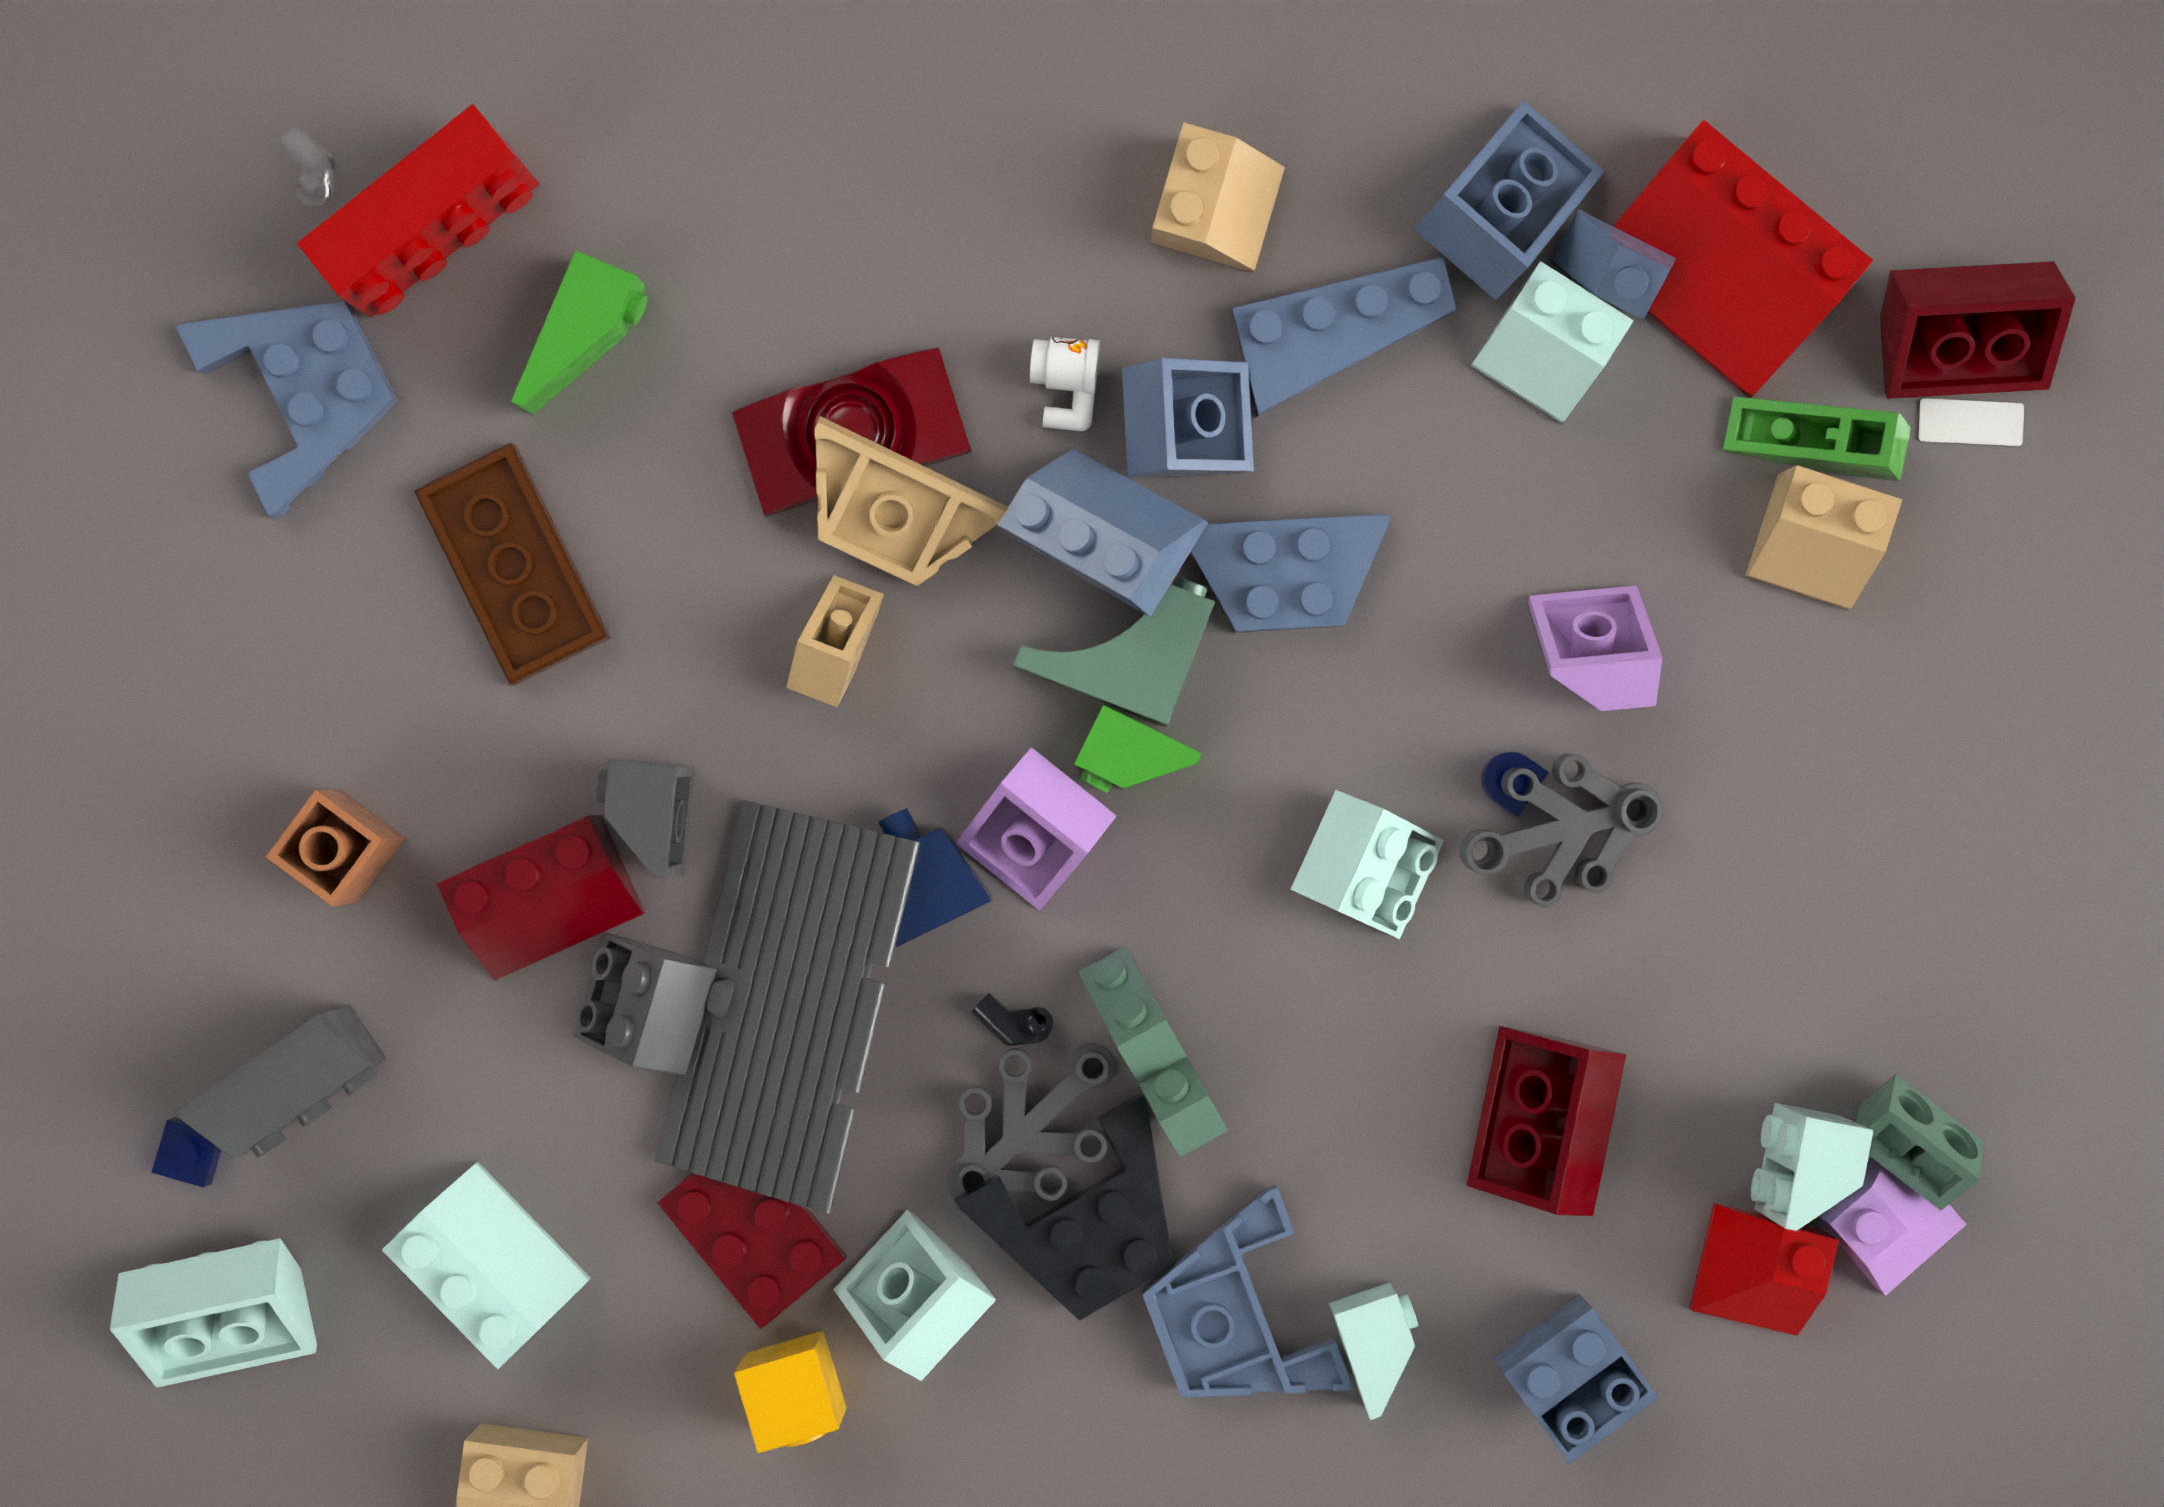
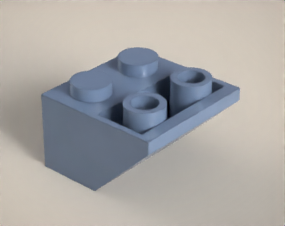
M1580 1294L1492 1358L1569 1464L1659 1399L1658 1395L1593 1307Z

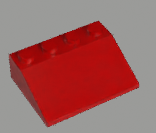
M1704 119L1688 135L1613 225V227L1676 258L1647 313L1749 398L1755 395L1833 310L1874 261Z

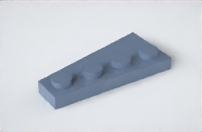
M1444 257L1232 308L1231 314L1243 362H1248L1249 387L1256 416L1258 417L1295 395L1298 396L1317 386L1318 383L1355 366L1390 345L1393 346L1452 315L1456 311V305Z

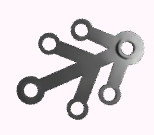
M1571 753L1562 754L1556 758L1552 766L1554 779L1564 786L1572 788L1580 786L1607 805L1585 811L1541 784L1533 771L1522 767H1512L1504 773L1501 779V788L1504 794L1511 799L1528 801L1554 817L1555 820L1503 834H1497L1487 829L1473 830L1461 842L1459 850L1461 861L1471 871L1481 875H1493L1506 865L1510 855L1559 842L1542 872L1532 873L1524 884V893L1528 900L1537 905L1547 907L1559 900L1562 893L1561 885L1591 834L1610 829L1595 858L1582 860L1575 869V880L1581 888L1594 893L1602 892L1610 886L1613 878L1612 870L1632 837H1642L1651 833L1661 821L1663 814L1662 802L1658 793L1653 788L1637 782L1627 783L1619 787L1592 770L1587 760L1582 756ZM1575 761L1578 766V773L1573 779L1568 780L1564 775L1565 766L1568 762ZM1524 774L1527 779L1526 789L1517 794L1513 789V781L1518 775ZM1637 800L1640 806L1639 813L1636 817L1630 819L1626 813L1627 806L1631 801ZM1485 841L1488 848L1487 854L1482 859L1476 860L1473 856V848L1476 843ZM1598 866L1600 878L1596 883L1590 885L1587 881V873L1590 868ZM1547 879L1550 885L1549 893L1543 898H1538L1536 887L1540 881Z
M1096 1043L1085 1044L1078 1048L1071 1060L1072 1071L1026 1115V1078L1031 1072L1032 1060L1030 1055L1023 1049L1011 1048L1005 1051L999 1061V1071L1004 1078L1003 1137L985 1153V1117L991 1110L992 1096L982 1086L974 1085L966 1088L959 1099V1109L965 1117L964 1153L951 1163L946 1177L947 1188L952 1198L955 1199L970 1190L963 1182L964 1175L970 1171L979 1172L983 1176L984 1181L998 1175L1008 1192L1037 1193L1041 1198L1049 1201L1062 1197L1067 1189V1176L1063 1169L1056 1165L1043 1166L1038 1172L1002 1168L1017 1154L1077 1155L1078 1158L1087 1163L1097 1162L1104 1157L1107 1150V1140L1103 1132L1097 1128L1087 1127L1079 1132H1047L1042 1130L1086 1088L1098 1089L1105 1086L1111 1080L1115 1066L1110 1051ZM1017 1055L1024 1059L1026 1069L1023 1073L1012 1075L1006 1070L1005 1061L1010 1056ZM1088 1058L1099 1059L1104 1066L1102 1073L1097 1077L1085 1075L1082 1070L1085 1060ZM973 1093L981 1094L986 1100L984 1110L977 1113L971 1112L965 1103L967 1096ZM1089 1135L1097 1137L1101 1142L1099 1151L1095 1154L1083 1152L1080 1148V1142L1084 1137ZM1054 1173L1059 1176L1062 1183L1058 1190L1049 1192L1042 1188L1040 1184L1041 1178L1045 1174Z

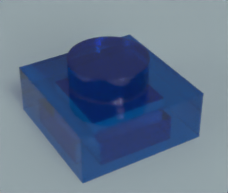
M180 1118L168 1119L151 1173L202 1188L212 1184L221 1149L184 1123Z

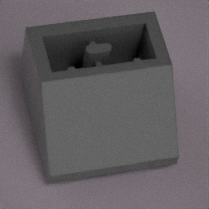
M604 932L600 948L593 959L592 975L584 1001L577 1012V1025L573 1037L631 1067L686 1075L717 969L679 953Z

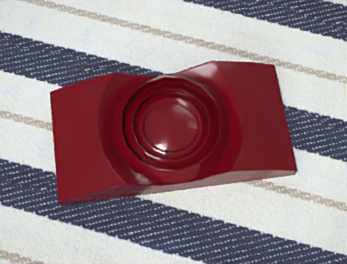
M939 348L878 361L844 376L783 391L732 412L765 517L818 501L816 489L815 425L819 416L925 467L972 453Z

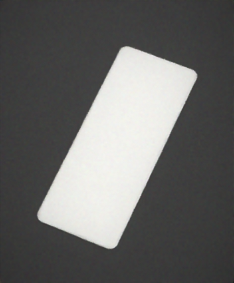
M1923 398L1920 400L1918 438L1924 442L2021 446L2023 443L2024 405L2022 403Z

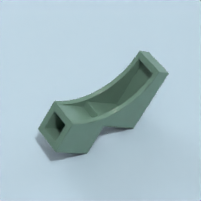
M1126 945L1079 971L1078 973L1117 1049L1138 1081L1159 1124L1179 1156L1182 1157L1227 1132L1228 1129L1211 1097L1179 1043Z

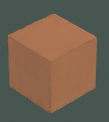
M315 790L266 855V858L330 906H342L359 902L406 837L344 791Z

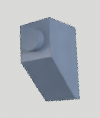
M1579 209L1552 258V261L1592 294L1641 319L1645 318L1676 260L1675 257Z

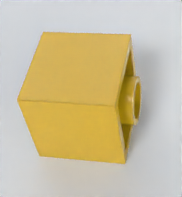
M824 1330L745 1353L734 1375L758 1454L782 1446L794 1447L806 1444L822 1437L828 1432L839 1429L847 1407Z

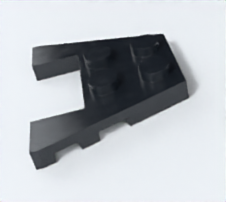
M1140 1094L1133 1096L1096 1118L1122 1166L1121 1169L1025 1224L998 1175L991 1177L953 1199L962 1212L1079 1321L1174 1266L1148 1108L1144 1097Z

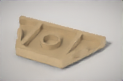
M819 416L816 422L818 540L911 584L920 585L938 572L940 565L947 560L956 559L970 549L972 542L999 524L1008 509V506L821 416Z

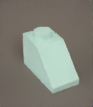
M1390 1282L1329 1303L1361 1400L1370 1420L1381 1417L1415 1347L1409 1329L1419 1326L1409 1296L1406 1294L1398 1297Z

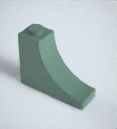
M1177 577L1175 584L1169 586L1151 618L1144 614L1128 630L1112 640L1092 648L1069 652L1044 651L1021 645L1013 666L1018 670L1167 726L1215 601L1205 598L1207 588Z

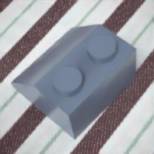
M1159 358L1122 368L1128 477L1176 478L1254 471L1248 362Z

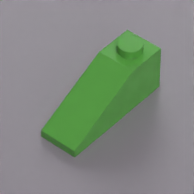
M575 250L511 402L523 411L534 415L626 336L630 324L636 326L645 312L648 296L643 294L646 286L632 273Z
M1733 396L1723 450L1729 453L1798 465L1841 475L1900 481L1911 427L1902 415L1897 412Z

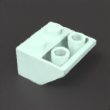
M1335 790L1290 890L1400 939L1406 924L1414 914L1415 904L1428 875L1437 863L1438 853L1444 840L1383 808Z
M1774 1103L1773 1113L1765 1117L1761 1130V1144L1766 1148L1762 1169H1756L1751 1182V1199L1755 1201L1754 1209L1785 1229L1797 1231L1863 1186L1873 1130L1839 1115Z

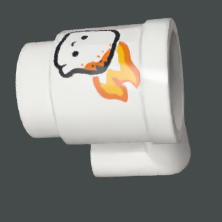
M1051 337L1050 341L1034 339L1031 354L1030 383L1045 384L1046 389L1073 391L1072 409L1044 407L1043 428L1081 432L1091 427L1098 375L1100 340Z

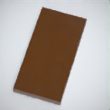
M509 443L414 490L509 685L515 686L611 638L515 444Z

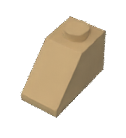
M833 575L797 641L786 688L838 707L856 672L884 594Z

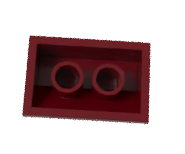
M2055 262L1890 270L1880 314L1884 392L1887 399L2050 390L2076 300L2075 295Z
M588 815L436 883L458 934L494 981L645 914L602 815Z
M1499 1026L1466 1186L1555 1215L1593 1216L1626 1054L1581 1042Z

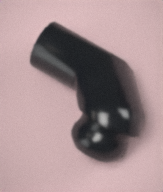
M990 993L971 1011L992 1034L1007 1046L1042 1042L1048 1038L1053 1028V1017L1045 1008L1033 1007L1032 1009L1009 1012Z

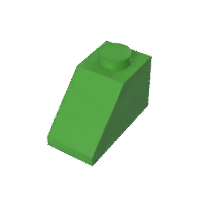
M1103 705L1074 765L1084 769L1079 778L1080 780L1109 793L1113 784L1124 789L1198 764L1202 753Z

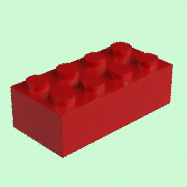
M471 104L296 244L340 298L371 318L377 313L383 315L396 308L405 297L403 292L418 280L426 281L439 274L447 265L446 258L462 245L470 247L482 240L490 230V223L504 212L510 214L521 209L532 198L533 193L531 191L540 184L500 133L477 107Z

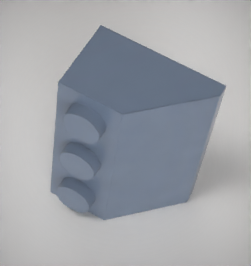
M1072 449L1025 479L998 526L1021 545L1151 618L1208 523L1188 510Z

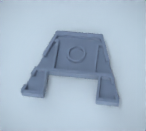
M345 301L189 322L176 326L196 370L203 374H207L252 352L297 444V448L247 473L268 517L277 519L283 516L292 507L290 503L308 486L312 487L326 474L324 470L345 449L350 450L398 403L394 391L352 306Z
M1276 1184L1267 1187L1179 1259L1174 1266L1167 1269L1142 1290L1143 1299L1181 1398L1248 1396L1254 1392L1284 1391L1285 1394L1306 1393V1390L1332 1389L1333 1392H1344L1354 1389L1334 1337L1283 1357L1279 1355L1242 1257L1246 1252L1295 1234Z

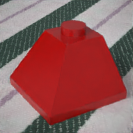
M1713 1202L1689 1309L1798 1336L1827 1294L1839 1239L1818 1227L1804 1225L1797 1231L1785 1229L1763 1214Z

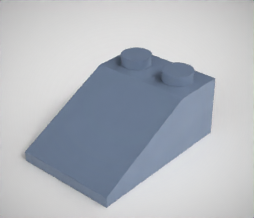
M1523 100L1417 224L1414 230L1494 300H1497L1530 266L1605 171Z

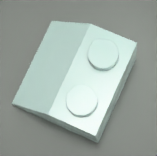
M1540 261L1525 279L1471 366L1562 424L1605 367L1634 320Z
M909 1210L903 1213L833 1289L881 1358L921 1381L996 1301L973 1269Z

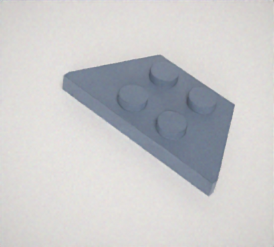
M1389 514L1207 524L1190 553L1200 568L1201 574L1211 592L1214 593L1220 603L1222 611L1235 633L1343 627L1355 604L1390 519Z

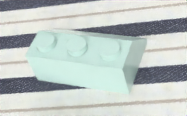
M479 1162L475 1163L425 1207L382 1249L401 1271L497 1369L511 1358L591 1279Z
M281 1238L257 1241L251 1245L219 1252H206L196 1257L173 1262L151 1264L144 1268L122 1272L118 1275L110 1330L156 1388L316 1353L317 1342L302 1271Z

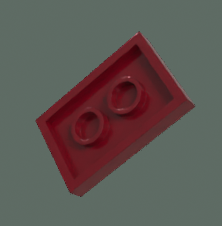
M692 1173L657 1202L760 1330L847 1258L845 1252L807 1207L805 1208L791 1202L736 1187L725 1182L710 1179L709 1177Z

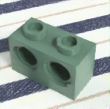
M1897 1074L1859 1106L1856 1123L1873 1130L1869 1156L1940 1211L1980 1179L1984 1141Z

